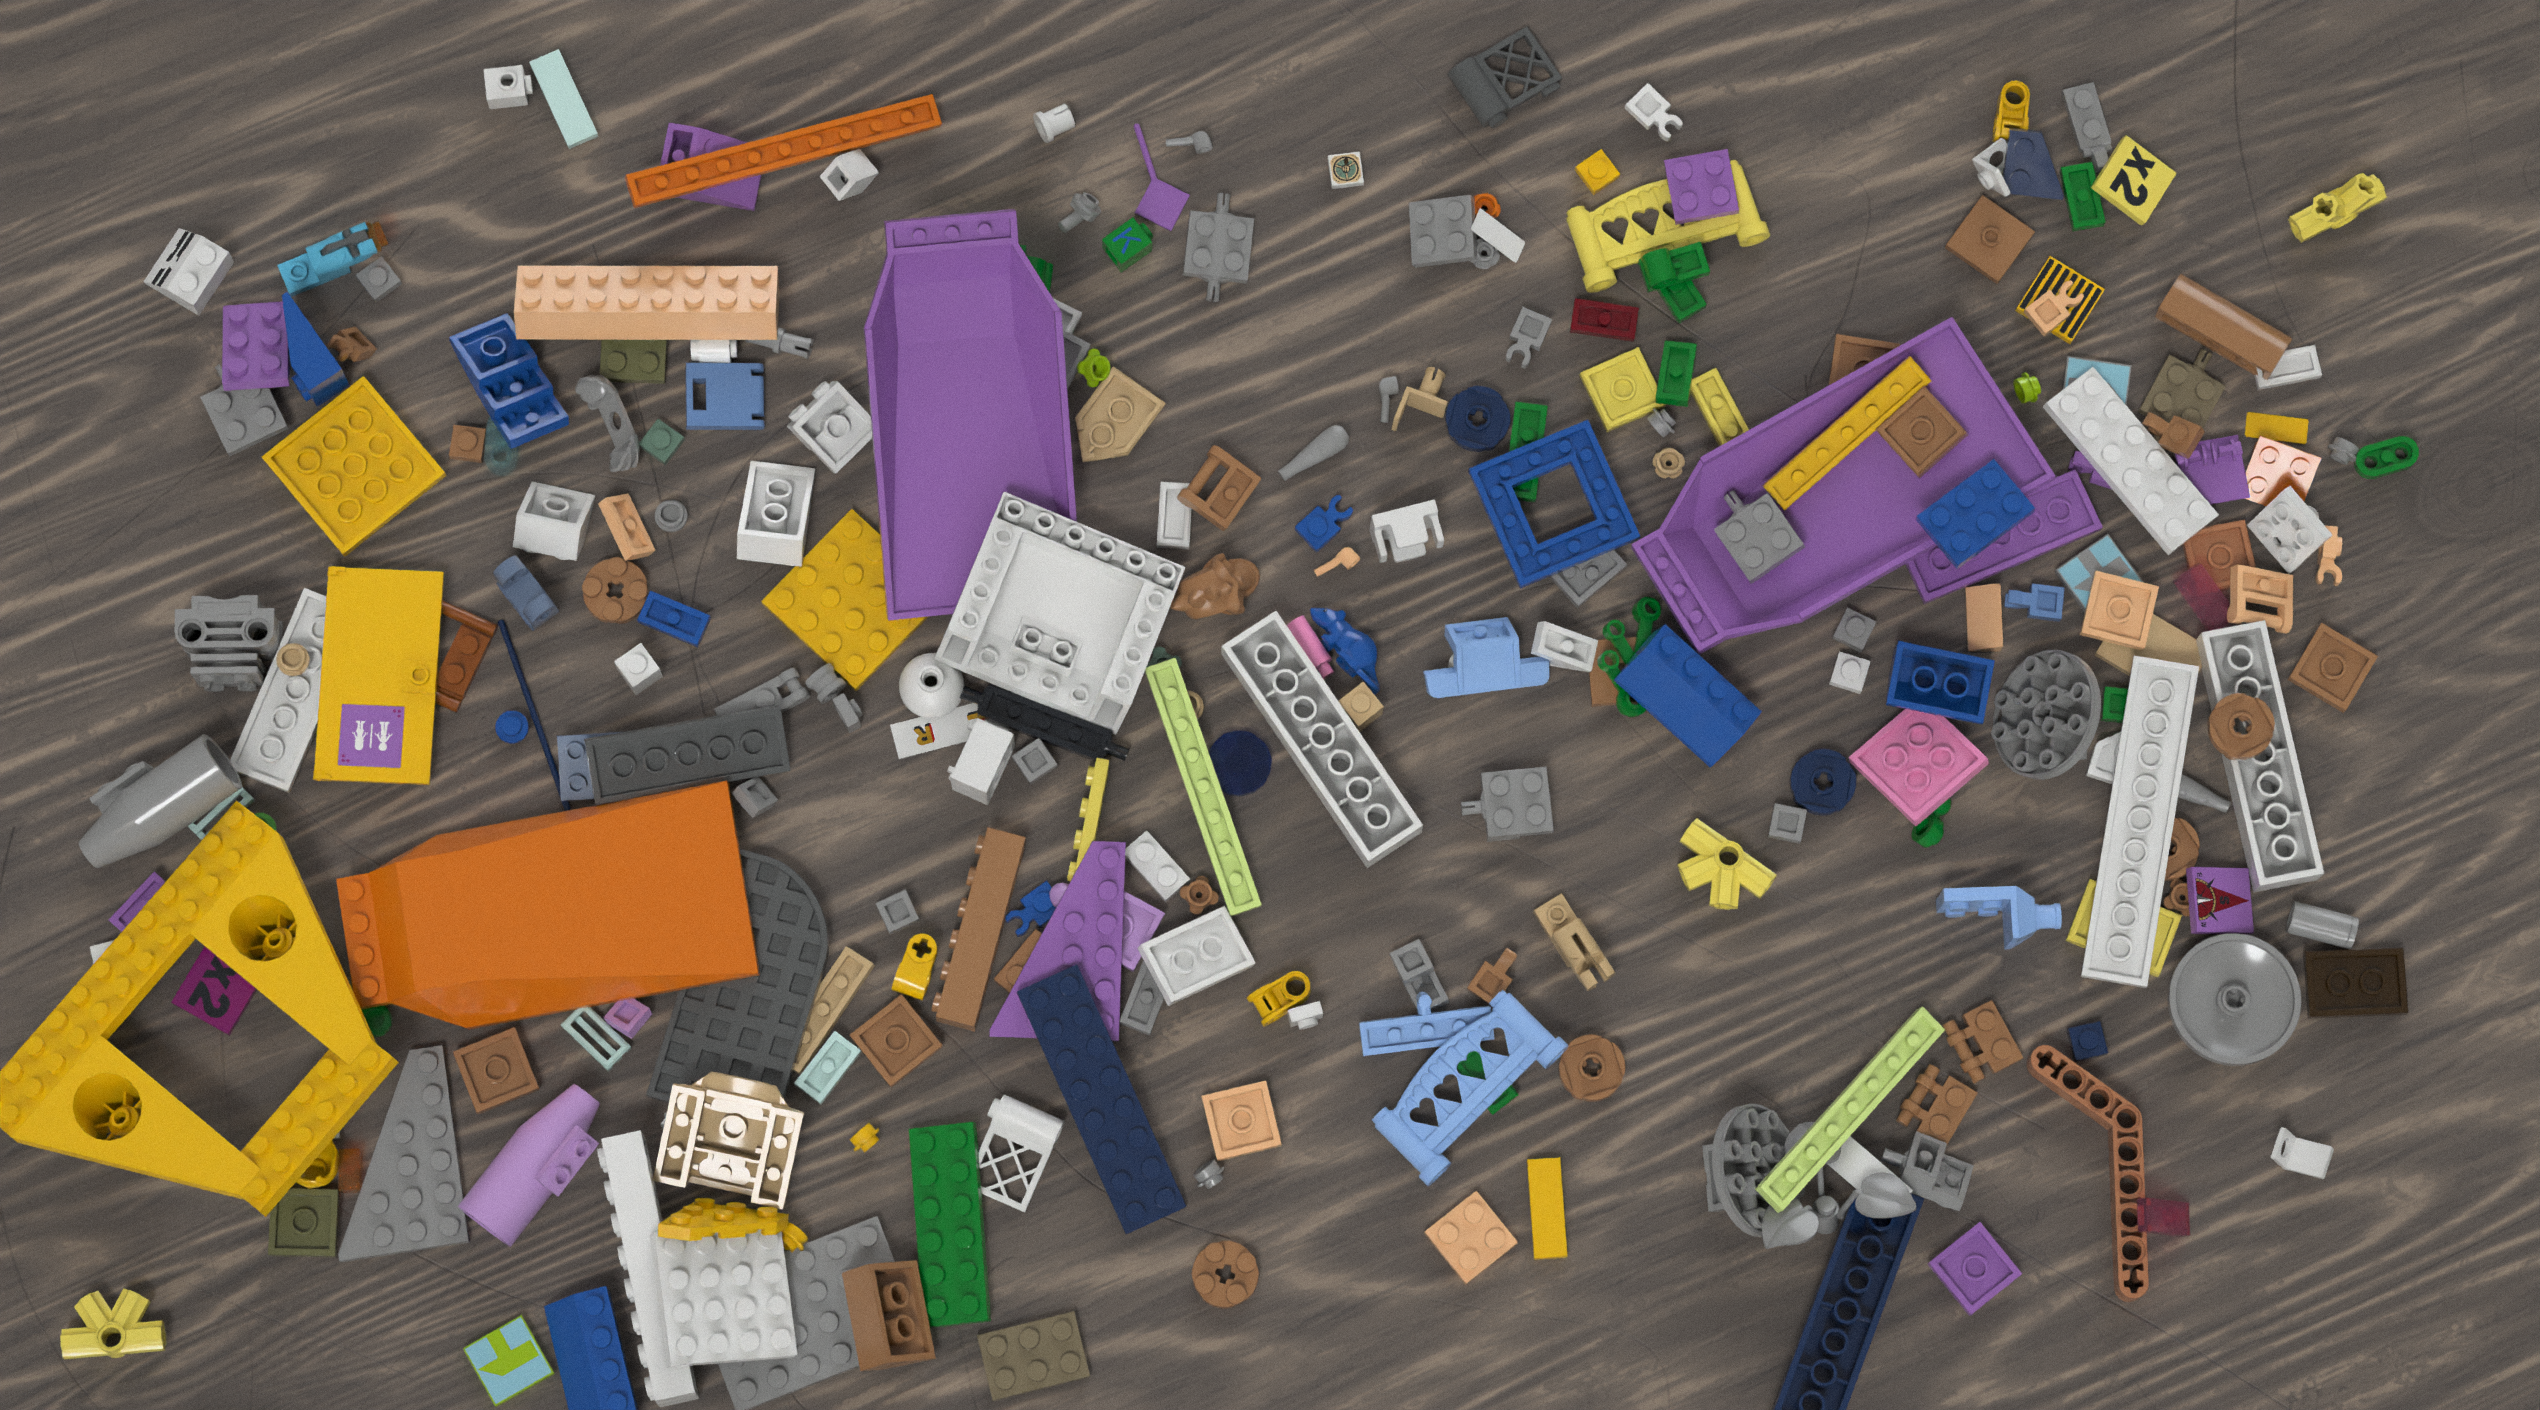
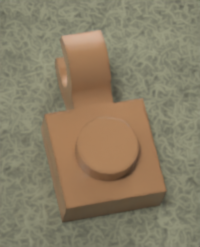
M2148 412L2142 422L2143 425L2149 427L2147 429L2149 433L2161 437L2158 443L2162 448L2187 459L2190 458L2205 433L2201 426L2175 415L2170 423H2168L2161 417Z
M1506 948L1494 966L1485 961L1467 987V990L1489 1004L1500 991H1506L1513 981L1512 978L1506 975V972L1516 960L1517 954Z

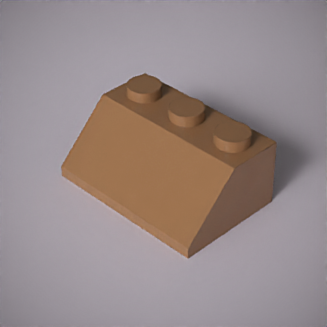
M917 1260L866 1264L842 1273L860 1371L882 1370L936 1359Z

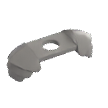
M589 375L580 378L575 387L576 393L580 394L581 400L587 402L590 410L599 409L615 446V449L609 455L611 458L610 471H625L637 467L640 454L638 435H636L618 390L612 382L602 375ZM614 412L618 413L621 419L619 430L613 423Z

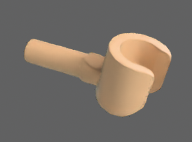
M1345 547L1331 561L1314 569V572L1318 577L1341 563L1349 570L1360 561V557L1352 548Z

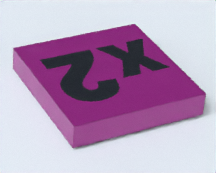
M204 946L171 1003L230 1036L257 989Z

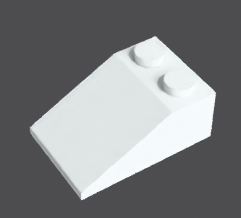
M758 461L750 462L737 533V559L802 567L815 468Z

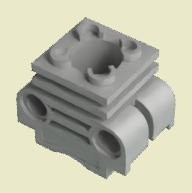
M241 595L226 600L210 596H192L191 609H175L174 632L175 638L195 666L190 667V674L199 687H204V691L221 692L224 690V687H238V691L250 692L256 691L257 686H262L265 678L262 674L266 673V667L262 661L271 660L275 657L282 641L283 622L278 621L275 617V608H265V606L261 605L258 595ZM266 634L263 640L256 641L261 635ZM201 635L198 640L191 642L194 637Z

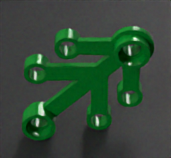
M1652 597L1640 599L1632 608L1633 618L1638 623L1634 652L1623 636L1625 627L1621 621L1611 620L1603 627L1604 637L1611 641L1625 665L1651 635L1652 624L1661 614L1659 603ZM1646 604L1652 608L1653 614L1646 611ZM1610 626H1614L1617 629L1618 635L1611 633ZM1606 650L1599 655L1597 664L1602 671L1607 673L1618 691L1616 696L1617 709L1625 716L1638 717L1646 709L1638 702L1637 705L1632 704L1629 700L1630 695L1614 681L1615 677L1620 673L1617 667L1620 658L1615 651ZM1605 656L1611 658L1612 666L1606 664Z

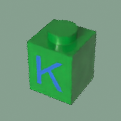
M1132 217L1102 239V249L1122 273L1152 251L1151 240L1154 237L1143 222L1138 224Z

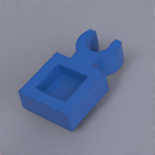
M1336 495L1331 499L1329 509L1326 512L1318 505L1294 528L1316 553L1340 532L1341 528L1336 523L1348 520L1353 514L1352 507L1343 513L1335 509V506L1342 500L1340 495Z
M1047 880L1020 899L1021 904L1024 906L1023 910H1013L1006 915L1005 921L1007 923L1015 918L1022 920V927L1015 931L1017 937L1026 934L1030 923L1033 921L1036 922L1039 928L1049 922L1056 907L1053 906L1050 900L1049 892L1052 887Z

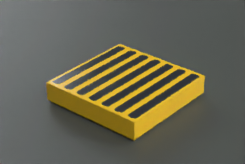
M2049 256L2015 311L2028 318L2024 313L2025 308L2048 290H2051L2057 296L2061 286L2071 280L2073 285L2066 291L2067 296L2076 298L2082 293L2084 297L2078 306L2066 307L2070 313L2069 318L2050 332L2071 344L2105 289L2052 256Z

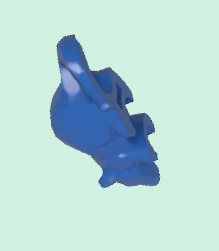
M1311 608L1310 615L1313 621L1327 633L1321 636V643L1327 652L1334 648L1339 655L1336 663L1352 678L1358 675L1374 695L1380 691L1375 672L1377 648L1374 641L1368 635L1353 629L1344 620L1346 617L1345 611L1340 610L1337 612L1328 608Z

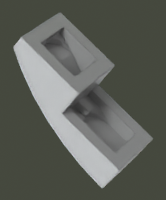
M1419 939L1390 952L1393 964L1416 1011V996L1422 991L1426 992L1432 1000L1430 1005L1431 1011L1449 1003V999Z

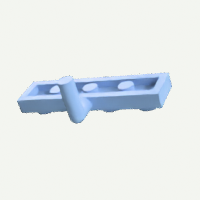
M1419 992L1416 996L1418 1015L1359 1022L1363 1056L1442 1046L1459 1031L1485 1015L1490 1014L1491 1007L1488 1005L1431 1013L1430 1005L1432 1000L1426 992ZM1494 1030L1491 1031L1490 1038H1484L1482 1041L1494 1040Z

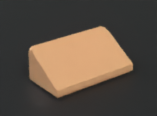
M2000 583L1966 587L1968 652H2000L2003 648Z

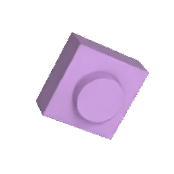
M633 998L616 1002L604 1016V1019L608 1025L632 1039L651 1017L652 1013L649 1007Z

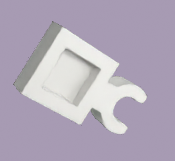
M1648 83L1625 105V109L1647 130L1655 124L1658 127L1659 136L1665 141H1669L1671 138V134L1665 129L1666 125L1672 124L1678 130L1683 126L1679 117L1666 113L1670 109L1671 104Z

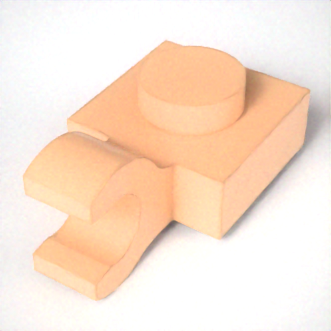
M2325 525L2332 536L2318 548L2317 564H2319L2315 580L2317 584H2322L2323 575L2328 572L2334 576V586H2338L2342 580V572L2335 565L2334 560L2336 556L2341 555L2342 537H2337V526Z

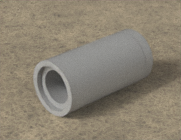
M2294 901L2289 912L2286 933L2351 949L2357 934L2359 918Z

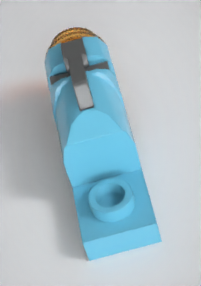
M368 221L305 248L307 253L277 266L290 296L293 297L351 273L350 266L367 260L373 254L381 252L382 247L389 244L379 221L372 224Z

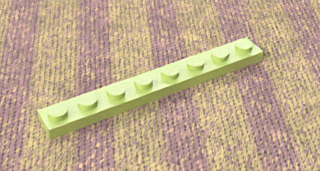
M1173 658L1146 667L1145 674L1229 915L1232 917L1261 907L1262 904L1177 660Z
M1923 1006L1916 1009L1755 1188L1777 1213L1783 1211L1945 1031Z

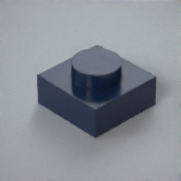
M2100 1021L2066 1030L2074 1062L2108 1054Z

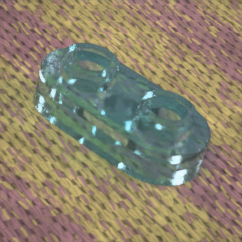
M489 417L486 426L485 463L491 473L498 476H506L517 467L519 446L510 449L493 420ZM500 452L507 455L506 459L502 462L495 460V456Z

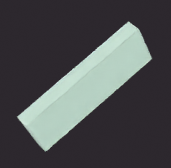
M559 49L530 61V66L568 148L571 149L598 137V133Z

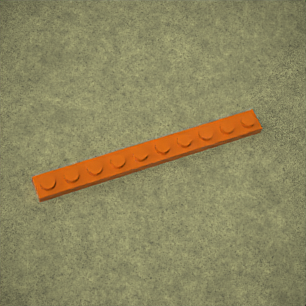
M933 94L626 174L625 181L633 207L637 208L941 127L942 122Z

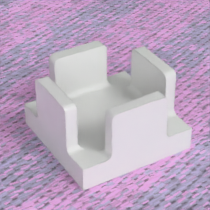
M1435 499L1371 515L1369 531L1380 563L1387 560L1385 539L1389 541L1394 561L1397 563L1422 557L1426 554L1424 543L1428 542L1426 529L1431 528L1436 548L1443 547L1444 537L1438 519Z

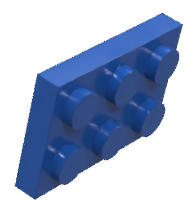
M1993 459L1918 514L1916 521L1955 568L1959 569L2033 514L2035 507L1995 459Z

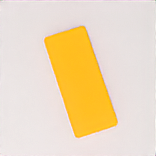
M2248 412L2245 436L2259 438L2261 435L2276 441L2306 444L2309 421L2302 418Z

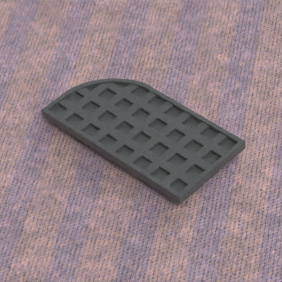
M740 849L760 975L679 990L646 1096L648 1098L669 1103L673 1083L692 1085L712 1071L775 1085L785 1099L828 961L829 933L823 910L816 896L806 882L783 862L772 857Z

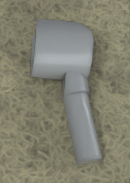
M1198 131L1186 138L1166 139V147L1194 145L1197 154L1206 153L1213 149L1210 137L1204 131Z
M1395 376L1383 378L1379 384L1382 401L1380 422L1382 423L1389 422V395L1399 394L1398 382Z

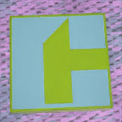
M522 1315L463 1348L495 1407L502 1405L555 1374Z

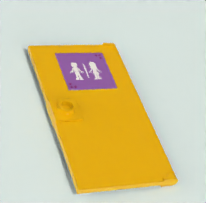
M330 566L327 572L328 582L313 780L430 785L444 572Z

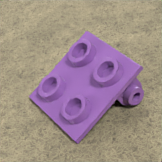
M2238 435L2200 441L2189 459L2175 453L2177 466L2210 505L2250 498L2242 459V446Z

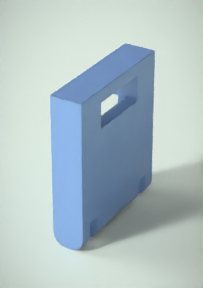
M686 363V430H763L765 422L763 420H752V417H764V377L751 376V373H763L764 364ZM693 384H705L706 410H693Z

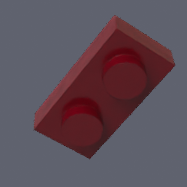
M1575 298L1570 333L1634 342L1639 308Z

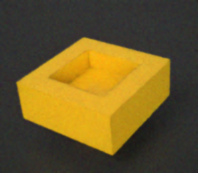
M1602 149L1575 167L1576 173L1593 195L1620 177V173Z

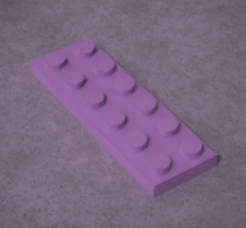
M2076 469L2056 477L2054 481L2027 495V499L2035 507V512L1959 569L1955 568L1938 546L1906 563V567L1923 604H1927L2101 531L2103 528Z

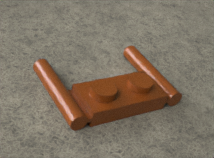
M442 600L441 614L463 624L460 626L438 672L435 704L457 713L485 657L492 638L496 634L498 624Z

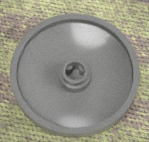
M2245 934L2217 935L2195 945L2176 966L2168 988L2169 1015L2182 1041L2199 1056L2222 1065H2249L2262 1061L2274 1054L2292 1035L2301 1011L2299 982L2288 960L2269 943Z

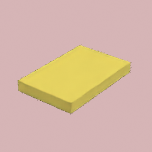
M2092 879L2087 883L2066 938L2067 942L2082 948H2086L2096 881ZM2160 907L2149 973L2155 977H2159L2182 917V915Z

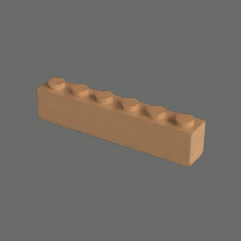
M987 827L985 836L979 835L975 854L980 855L977 867H970L966 885L971 886L968 899L962 897L957 917L962 918L959 930L953 929L949 948L954 949L951 962L945 960L940 980L945 981L943 992H936L932 1005V1011L937 1013V1022L974 1032L976 1030L1003 931L1005 917L1009 909L1026 846V837Z

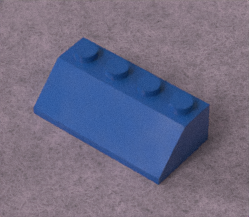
M1666 624L1646 639L1614 679L1622 689L1709 767H1712L1745 734L1762 712Z
M607 1286L576 1293L544 1306L568 1410H638L610 1290Z

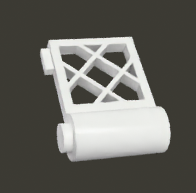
M1004 1094L1001 1100L995 1098L987 1116L992 1118L991 1125L978 1152L980 1169L992 1165L998 1183L986 1188L981 1186V1193L1022 1212H1026L1065 1121ZM994 1134L1007 1139L1012 1151L1011 1153L996 1159L993 1158L989 1145ZM1013 1142L1024 1146V1148L1015 1150ZM1029 1149L1042 1154L1037 1168L1024 1173L1017 1154ZM987 1152L990 1161L982 1164ZM1014 1156L1020 1174L1002 1181L996 1162ZM1034 1173L1029 1184L1026 1176ZM1022 1178L1027 1190L1022 1203L1008 1197L1005 1184ZM1000 1187L1003 1195L992 1191V1189Z

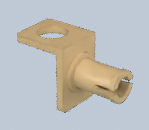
M1428 367L1425 370L1419 390L1406 387L1391 430H1397L1406 405L1440 418L1444 417L1448 402L1437 397L1442 382L1446 377L1443 371L1438 369L1435 379L1432 380L1435 368Z

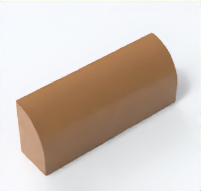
M2183 274L2178 276L2155 315V318L2253 375H2258L2257 368H2259L2263 372L2262 377L2264 380L2270 378L2293 340L2290 336Z

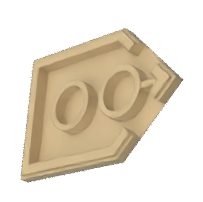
M1112 367L1109 376L1100 383L1075 417L1082 462L1129 455L1166 403L1121 371Z

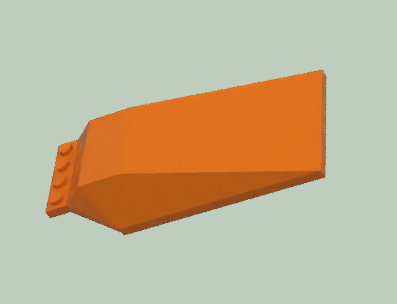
M728 781L440 834L369 873L336 879L352 988L361 1009L393 1004L470 1030L760 975Z

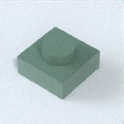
M657 419L639 442V447L666 466L685 441V438L660 419Z

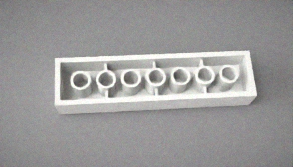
M1277 611L1222 645L1221 655L1367 868L1422 833L1423 824Z
M2264 620L2201 632L2196 642L2211 711L2224 697L2235 693H2243L2264 701L2270 708L2275 721L2273 737L2268 747L2258 756L2247 760H2230L2222 754L2246 863L2249 868L2253 893L2316 881L2324 874L2266 622ZM2239 718L2235 719L2234 731L2236 733L2240 732L2242 735L2247 734L2246 728L2249 726V723L2247 721L2241 722Z
M641 1130L601 1139L603 1148L597 1149L601 1169L603 1168L604 1173L608 1172L610 1180L604 1181L607 1200L610 1201V1205H615L616 1213L611 1214L614 1233L617 1235V1238H622L623 1245L618 1246L617 1250L621 1266L629 1272L630 1278L624 1279L628 1299H630L631 1303L635 1302L636 1311L631 1312L634 1331L637 1335H642L643 1344H639L637 1347L641 1365L643 1364L644 1368L648 1367L650 1376L644 1378L647 1395L651 1401L655 1400L659 1407L699 1399L693 1366L669 1368L666 1366L650 1239L652 1233L658 1232V1224L663 1220L655 1182L652 1181L653 1172L646 1139Z

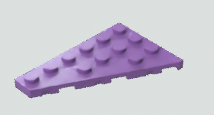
M1091 842L1048 924L989 1029V1037L1037 1038L1016 992L1077 964L1111 1040L1119 1041L1126 842Z

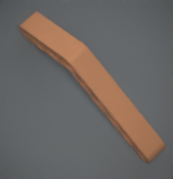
M2049 1045L2039 1046L2027 1059L2028 1072L2108 1130L2115 1294L2122 1301H2136L2146 1293L2149 1285L2141 1112L2135 1105ZM2046 1056L2049 1060L2042 1069L2038 1066L2039 1059ZM2060 1065L2063 1068L2059 1071V1073L2055 1076L2054 1079L2053 1077H2051V1075L2055 1072V1069ZM2063 1075H2074L2078 1080V1088H2067L2063 1084ZM2093 1093L2102 1095L2105 1099V1107L2102 1109L2093 1107L2090 1103V1095ZM2123 1112L2130 1115L2133 1121L2131 1128H2123L2118 1124V1113ZM2125 1145L2133 1150L2134 1158L2132 1161L2121 1159L2118 1153L2119 1146ZM2127 1178L2133 1181L2135 1184L2134 1194L2122 1192L2119 1185L2121 1179ZM2129 1211L2135 1215L2137 1220L2135 1227H2127L2122 1223V1212ZM2130 1244L2137 1249L2138 1257L2136 1260L2131 1261L2123 1256V1245ZM2138 1267L2139 1270L2136 1269L2132 1272V1283L2138 1284L2139 1288L2131 1293L2129 1287H2124V1283L2130 1279V1269Z

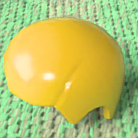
M333 1141L327 1145L296 1183L313 1189L329 1184L336 1177L340 1159Z

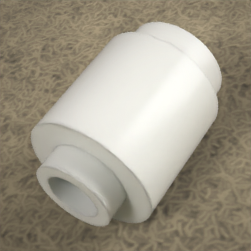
M691 340L692 362L731 363V359L738 356L737 340Z

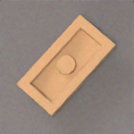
M629 493L606 497L598 503L625 561L648 557L656 551Z

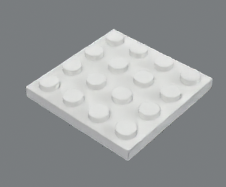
M758 1229V1232L746 1234L745 1237L724 1239L718 1238L717 1232L713 1236L702 1237V1240L697 1241L658 1237V1232L650 1235L667 1368L792 1358L798 1355L782 1232L776 1235H762L761 1229Z

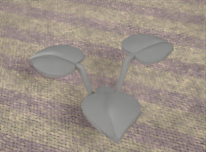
M1815 1122L1798 1124L1790 1132L1785 1140V1155ZM1841 1147L1825 1164L1834 1163L1839 1159ZM1822 1167L1817 1172L1819 1196L1814 1201L1813 1206L1807 1205L1803 1207L1801 1202L1794 1198L1783 1211L1777 1213L1769 1205L1762 1221V1238L1765 1248L1770 1249L1777 1246L1805 1243L1815 1237L1817 1232L1830 1234L1837 1229L1838 1220L1844 1219L1845 1212L1855 1199L1857 1211L1871 1218L1903 1216L1916 1211V1203L1901 1179L1893 1174L1882 1172L1865 1177L1861 1183V1190H1854L1842 1207L1839 1208L1836 1200L1830 1196H1825Z

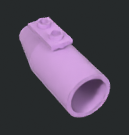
M571 1085L519 1126L457 1207L493 1236L511 1247L550 1195L553 1193L558 1197L599 1145L587 1133L600 1103L579 1086Z

